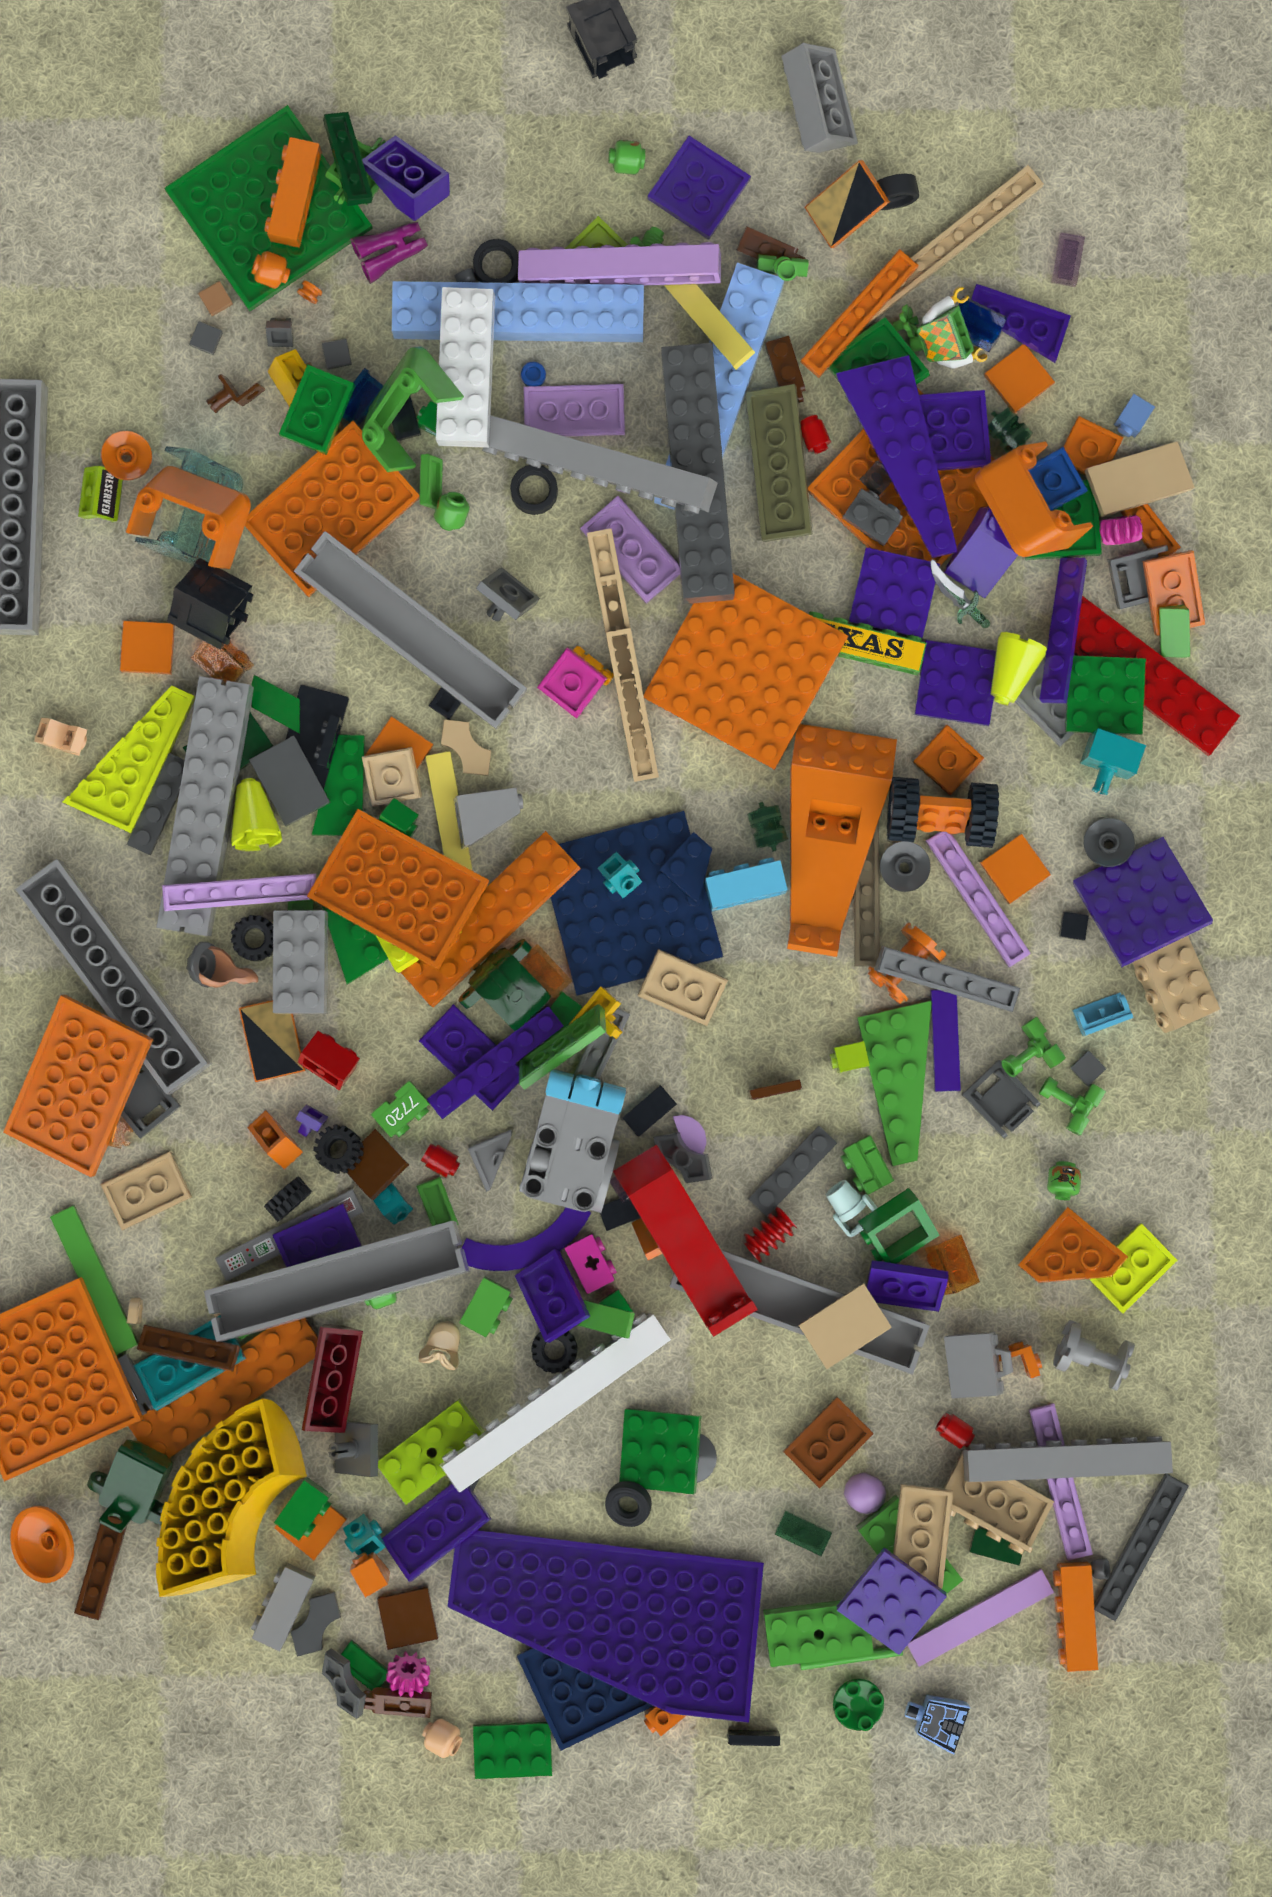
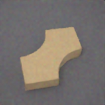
M444 719L441 745L451 748L459 755L463 764V773L488 776L491 750L482 748L473 740L470 734L469 722Z

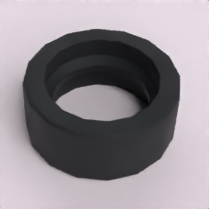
M895 174L877 180L890 201L881 210L905 207L914 203L919 198L916 176L912 174Z
M487 240L475 251L473 258L475 276L480 283H515L518 279L519 253L506 240ZM492 251H502L511 259V270L502 278H491L483 270V259Z
M526 465L519 469L512 478L510 485L512 501L522 512L531 515L543 514L555 504L558 496L557 481L553 473L546 467L541 466L537 468ZM528 476H540L548 483V496L541 503H527L520 495V484Z

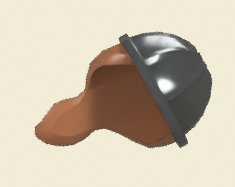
M199 942L187 958L186 969L190 978L202 987L218 988L231 981L243 985L259 981L257 974L252 969L236 967L229 954L209 942Z

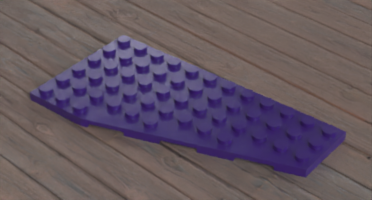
M478 1530L455 1547L448 1608L670 1714L749 1723L764 1563Z

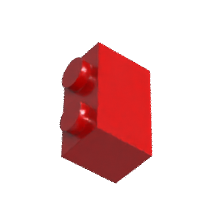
M317 1031L301 1052L297 1063L340 1091L357 1068L360 1058L357 1057L352 1049L344 1048L336 1043L335 1039L329 1034Z

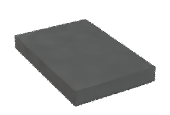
M295 736L249 759L286 827L331 803Z

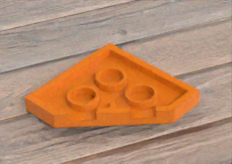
M1067 1207L1018 1266L1038 1283L1107 1278L1115 1274L1127 1260L1128 1256Z

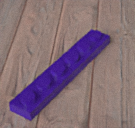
M1060 558L1039 698L1042 703H1067L1087 568V560L1085 558Z
M547 1006L427 1098L428 1102L441 1119H444L564 1026L549 1006Z

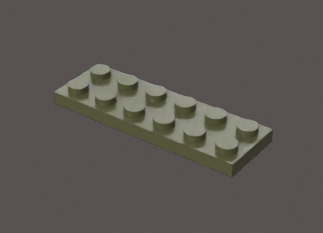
M795 384L746 392L762 541L768 542L813 535L797 387Z

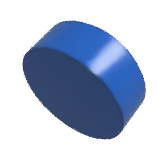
M538 362L525 364L521 370L522 382L527 387L541 386L546 379L544 367Z

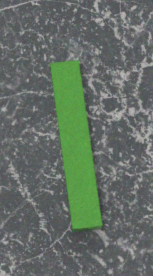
M71 1206L51 1216L53 1225L78 1278L82 1277L116 1355L138 1345L139 1342L130 1323H127L126 1314L76 1207Z

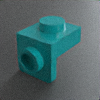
M393 1182L373 1200L383 1216L393 1225L403 1221L413 1211L412 1206L404 1199Z

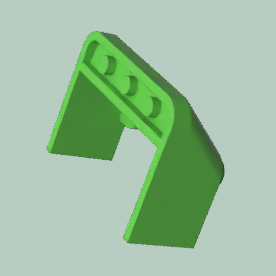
M412 347L407 350L368 409L362 438L365 445L387 472L413 469L416 466L415 462L388 430V427L411 394L417 393L422 387L434 403L458 401L464 398V395L423 347Z

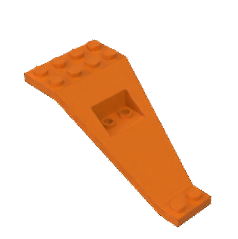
M800 724L798 727L790 769V930L787 949L837 957L841 931L891 786L897 739Z

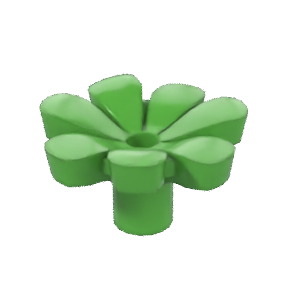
M906 304L902 307V313L899 314L900 320L893 322V327L896 331L905 329L908 337L912 338L918 335V327L916 325L919 324L917 316L912 317L913 311Z

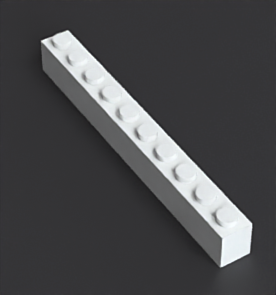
M642 1313L633 1320L630 1338L612 1335L611 1338L613 1340L606 1345L601 1343L590 1351L592 1354L585 1360L580 1358L569 1366L571 1370L565 1375L559 1373L548 1381L550 1385L544 1390L538 1388L527 1396L529 1400L521 1406L517 1403L506 1411L508 1416L501 1421L497 1418L486 1425L485 1429L487 1431L480 1436L474 1434L463 1442L465 1447L458 1452L453 1449L442 1457L444 1462L440 1466L456 1490L461 1492L669 1342L671 1339L654 1314L646 1316L645 1313Z

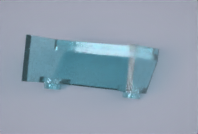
M165 447V452L183 460L181 469L242 492L243 479L237 472L192 449ZM185 507L176 533L173 531H163L159 534L157 540L136 537L134 542L161 555L194 565L198 558L207 562L210 561L216 541L206 537L202 531V522L205 514Z

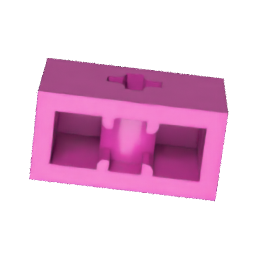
M590 1234L565 1247L587 1294L615 1281L613 1275L617 1271L611 1259L605 1260L602 1251L606 1249L599 1236L594 1238L593 1234ZM590 1255L593 1259H599V1262L596 1263L597 1268L594 1270L591 1266L586 1267L585 1265L588 1262L587 1257Z

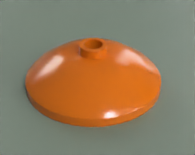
M32 1506L20 1512L12 1524L10 1534L11 1548L17 1564L27 1576L35 1581L51 1583L61 1579L70 1570L74 1558L73 1538L66 1522L59 1514L45 1506Z

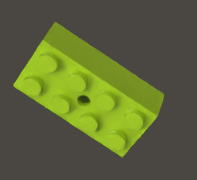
M459 1398L378 1460V1468L405 1505H407L446 1475L440 1466L444 1462L442 1459L444 1455L453 1449L458 1452L465 1447L463 1443L474 1434L480 1436L485 1431ZM429 1448L436 1449L437 1455L435 1457L428 1455L427 1450Z

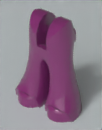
M418 222L407 223L377 234L350 238L353 250L359 260L378 250L395 245V248L361 262L362 270L369 284L378 280L396 264L421 252L428 246L425 237L413 240L407 245L404 241V238L411 237L421 231Z

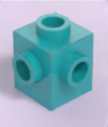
M617 852L597 868L606 879L603 882L606 888L612 894L617 892L622 898L626 897L642 883L636 874L639 872L636 865L630 859L626 862Z
M365 1514L354 1519L343 1528L347 1537L344 1542L352 1553L355 1552L357 1555L366 1552L368 1555L375 1552L377 1554L386 1548L380 1536L383 1532L382 1528L375 1519L371 1521Z

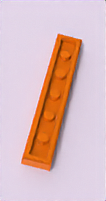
M899 249L800 362L820 378L916 271L919 265Z

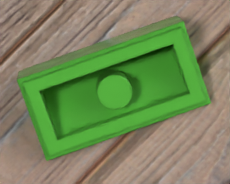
M1184 604L1159 607L1160 655L1163 657H1190L1189 609Z

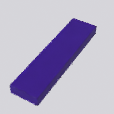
M931 990L934 1092L961 1091L957 995L941 990Z

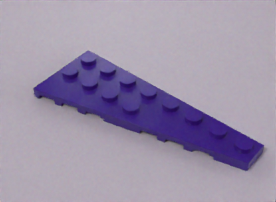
M909 355L836 373L837 381L840 383L848 402L855 411L858 421L863 426L874 451L895 486L897 494H899L906 511L911 516L931 557L935 558L957 552Z

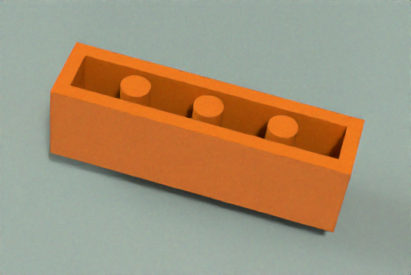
M290 137L288 145L283 147L282 160H284L283 168L277 172L276 184L279 185L277 193L272 194L270 204L273 211L271 217H267L265 223V232H267L271 242L300 248L322 155L319 143Z
M1088 1562L1057 1563V1570L1053 1571L1054 1586H1058L1059 1596L1055 1597L1056 1612H1060L1061 1621L1056 1624L1057 1637L1062 1638V1648L1058 1649L1059 1664H1063L1067 1672L1098 1670L1092 1566Z

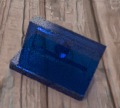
M968 298L966 302L959 303V307L973 345L990 352L998 342L1007 317Z
M366 368L361 371L353 382L355 388L342 417L348 423L354 421L358 427L366 418L370 405L384 386L373 378Z

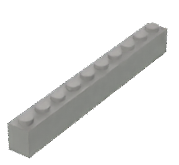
M491 415L489 448L483 447L482 449L483 452L497 455V451L505 453V458L516 462L519 461V458L526 459V464L540 468L541 464L549 466V471L562 475L563 471L571 472L570 477L585 481V478L588 477L594 479V484L607 488L608 483L616 485L615 490L630 494L631 490L639 492V497L653 501V497L662 499V504L676 507L678 503L685 506L684 510L699 514L700 510L709 512L718 482L709 477Z

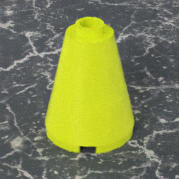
M1001 632L998 637L991 695L995 697L994 701L1007 706L1009 702L1014 703L1047 651L1044 645L1029 638L1028 641L1021 639V635L1009 632Z
M254 778L241 780V783L236 786L231 835L232 847L235 845V849L240 851L261 850L259 845L268 844L269 848L278 845L282 841V833L262 784Z

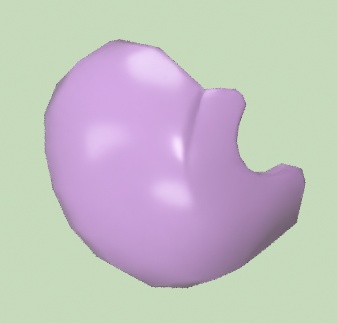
M859 1473L852 1476L845 1484L844 1496L851 1508L863 1514H870L878 1511L884 1504L886 1490L878 1478L867 1473Z

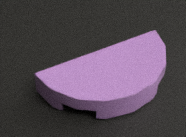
M684 1115L673 1116L676 1128L680 1132L686 1146L694 1152L703 1154L706 1146V1135L701 1124L692 1117Z

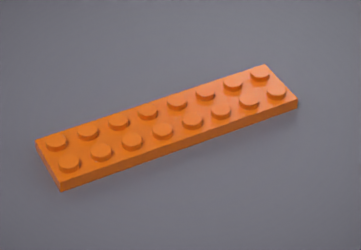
M545 831L485 888L463 926L462 933L458 935L439 970L418 960L400 973L426 1002L434 1008L581 868Z
M306 1318L266 1329L241 1346L246 1359L236 1364L233 1372L224 1371L158 1411L155 1409L152 1411L148 1410L143 1415L144 1419L128 1427L139 1442L170 1458L213 1429L219 1422L233 1415L235 1411L246 1406L315 1358L318 1336Z

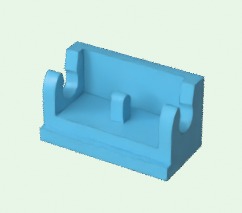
M1121 993L1072 1010L1082 1036L1134 1018L1124 994L1121 995Z

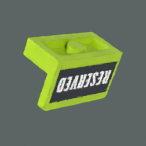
M99 465L84 468L78 517L84 519L101 518L116 522L118 520L123 480L112 476L105 467Z

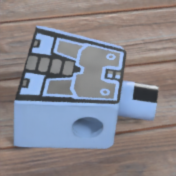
M926 1695L922 1706L909 1701L904 1716L917 1721L915 1731L919 1736L954 1754L970 1706L965 1701Z

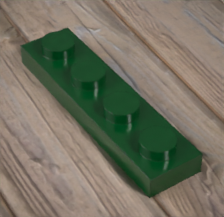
M349 112L324 114L323 122L347 206L372 203V192Z

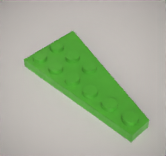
M932 1001L857 1018L861 1038L865 1043L870 1064L868 1067L892 1166L918 1161Z

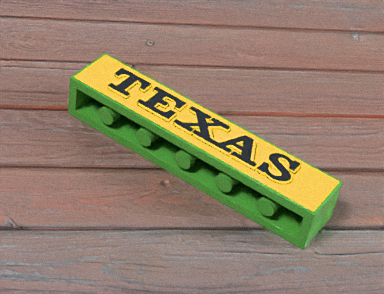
M809 612V615L849 636L838 657L917 676L920 673L927 644L921 642L922 638L913 635H907V638L897 636V632L893 630L883 629L882 632L872 630L873 627L868 624L858 623V626L848 624V620L834 617L833 620L823 618L824 615L821 613Z

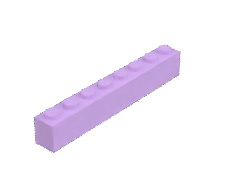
M703 242L700 245L677 243L674 246L652 244L640 247L630 244L625 247L604 245L600 248L578 246L575 249L553 247L551 250L528 248L519 251L518 280L519 283L627 284L644 286L721 283V252L719 244L712 242Z

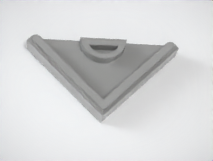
M511 1130L468 1148L486 1192L492 1187L512 1136Z

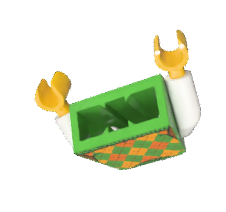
M960 286L954 289L952 297H945L928 310L923 316V323L917 328L919 336L910 338V347L913 352L924 350L929 362H937L952 369L970 364L974 359L984 362L988 358L987 354L977 355L980 350H984L986 347L983 344H977L973 347L959 305L955 306L956 302L964 303L969 298L968 295L963 299L957 298V293L964 289V287Z

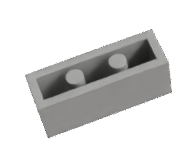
M289 1563L284 1569L279 1568L273 1582L277 1583L274 1592L268 1591L262 1604L266 1609L262 1616L257 1615L251 1627L255 1631L252 1639L280 1652L316 1576Z

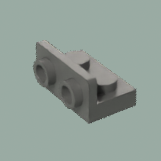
M861 489L842 519L882 546H885L900 524L903 516L900 515V510L894 505L882 503L879 500L880 497L873 491Z

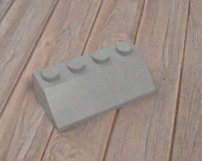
M802 43L782 55L784 72L787 77L789 93L793 101L795 118L798 122L804 151L821 153L858 144L835 49Z

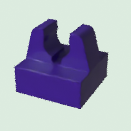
M306 1104L296 1117V1120L302 1123L298 1133L307 1137L312 1129L318 1132L324 1126L328 1116Z

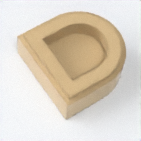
M131 1298L127 1323H141L143 1300L141 1298Z

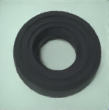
M622 1481L615 1484L609 1490L605 1500V1508L609 1517L617 1524L625 1527H635L642 1524L648 1518L652 1508V1500L648 1491L640 1484L632 1481ZM625 1496L633 1498L638 1504V1509L632 1512L622 1509L619 1499Z

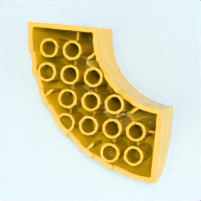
M262 1398L238 1409L226 1420L219 1422L215 1425L216 1428L197 1443L185 1465H182L171 1485L173 1488L168 1501H165L160 1517L162 1522L160 1536L156 1542V1547H159L158 1563H156L159 1597L198 1592L256 1575L255 1541L259 1525L266 1510L285 1488L307 1477L295 1430L285 1412L274 1401Z

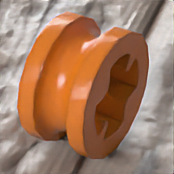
M304 280L302 282L303 288H299L297 293L311 303L316 304L318 302L317 296H321L323 292L312 283Z

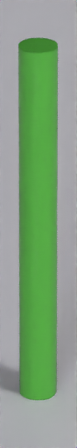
M888 1647L873 1649V1655L801 1663L800 1666L801 1670L842 1665L903 1656V1651L898 1655Z

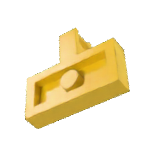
M600 986L571 1023L597 1004H600L605 1010L606 1033L610 1037L612 1036L617 1039L622 1031L613 1023L616 1019L613 1013L621 1003L605 988Z

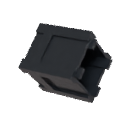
M581 0L566 6V11L569 15L567 27L592 79L597 76L599 79L608 76L607 71L622 64H625L627 67L635 63L634 59L637 58L635 51L637 37L619 0Z
M198 558L193 567L174 587L173 600L167 622L221 649L224 644L229 645L230 636L238 625L242 622L246 623L249 615L245 611L247 603H251L254 594L251 593L252 585L220 568L208 566L209 562Z

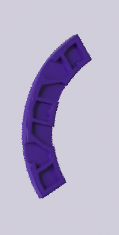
M565 1207L564 1211L551 1226L526 1241L509 1245H491L466 1238L461 1249H464L469 1267L489 1271H510L526 1268L552 1250L560 1251L567 1246L583 1228L592 1212H582Z

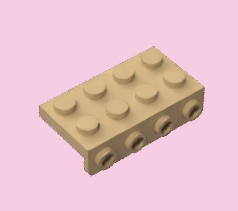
M1188 936L1132 962L1135 967V975L1142 983L1146 992V1000L1152 1006L1156 1015V1023L1164 1033L1176 1030L1220 1010Z
M963 1451L943 1488L953 1490L951 1516L954 1517L958 1513L965 1517L963 1521L965 1524L976 1530L978 1526L987 1529V1536L1000 1542L1001 1538L1010 1542L1009 1548L1020 1554H1023L1024 1550L1029 1553L1032 1552L1033 1548L1031 1547L1054 1503L1051 1499L1016 1480L964 1481Z

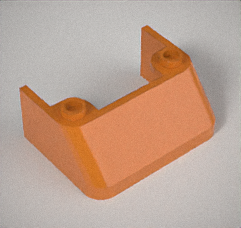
M1046 441L1018 446L983 466L975 474L976 484L1011 548L1021 557L1068 549L1093 527L1091 522L1073 525L1070 516L1066 512L1061 510L1051 511L1028 471L1036 465V457L1048 446Z
M174 466L163 468L138 493L126 533L148 537L163 498L205 514L202 522V531L206 537L216 541L208 566L230 569L251 508L249 497L242 492Z

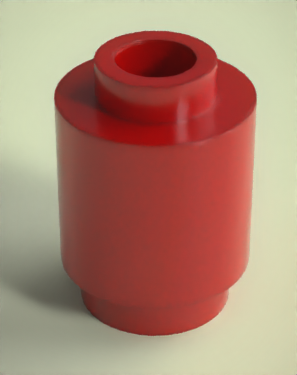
M812 415L801 420L802 438L808 452H814L816 455L828 450L827 445L831 443L822 419H819L818 415Z
M432 1143L421 1159L426 1164L425 1167L444 1178H447L448 1175L454 1176L461 1164L457 1161L459 1156L440 1145L435 1146Z
M945 1413L935 1427V1430L939 1432V1436L959 1449L963 1446L967 1448L975 1437V1434L972 1433L974 1428L954 1414L949 1415Z

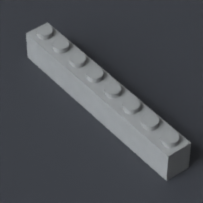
M1147 1436V1441L1137 1442V1437H1123L1122 1442L1112 1443V1438L1096 1439L1097 1443L1087 1444V1439L1071 1440V1445H1062L1061 1440L1046 1441V1446H1036L1035 1441L1021 1442V1447H1011V1443H995V1448H986L985 1444H970V1449H963L964 1481L985 1482L1173 1473L1171 1442L1162 1441V1436Z

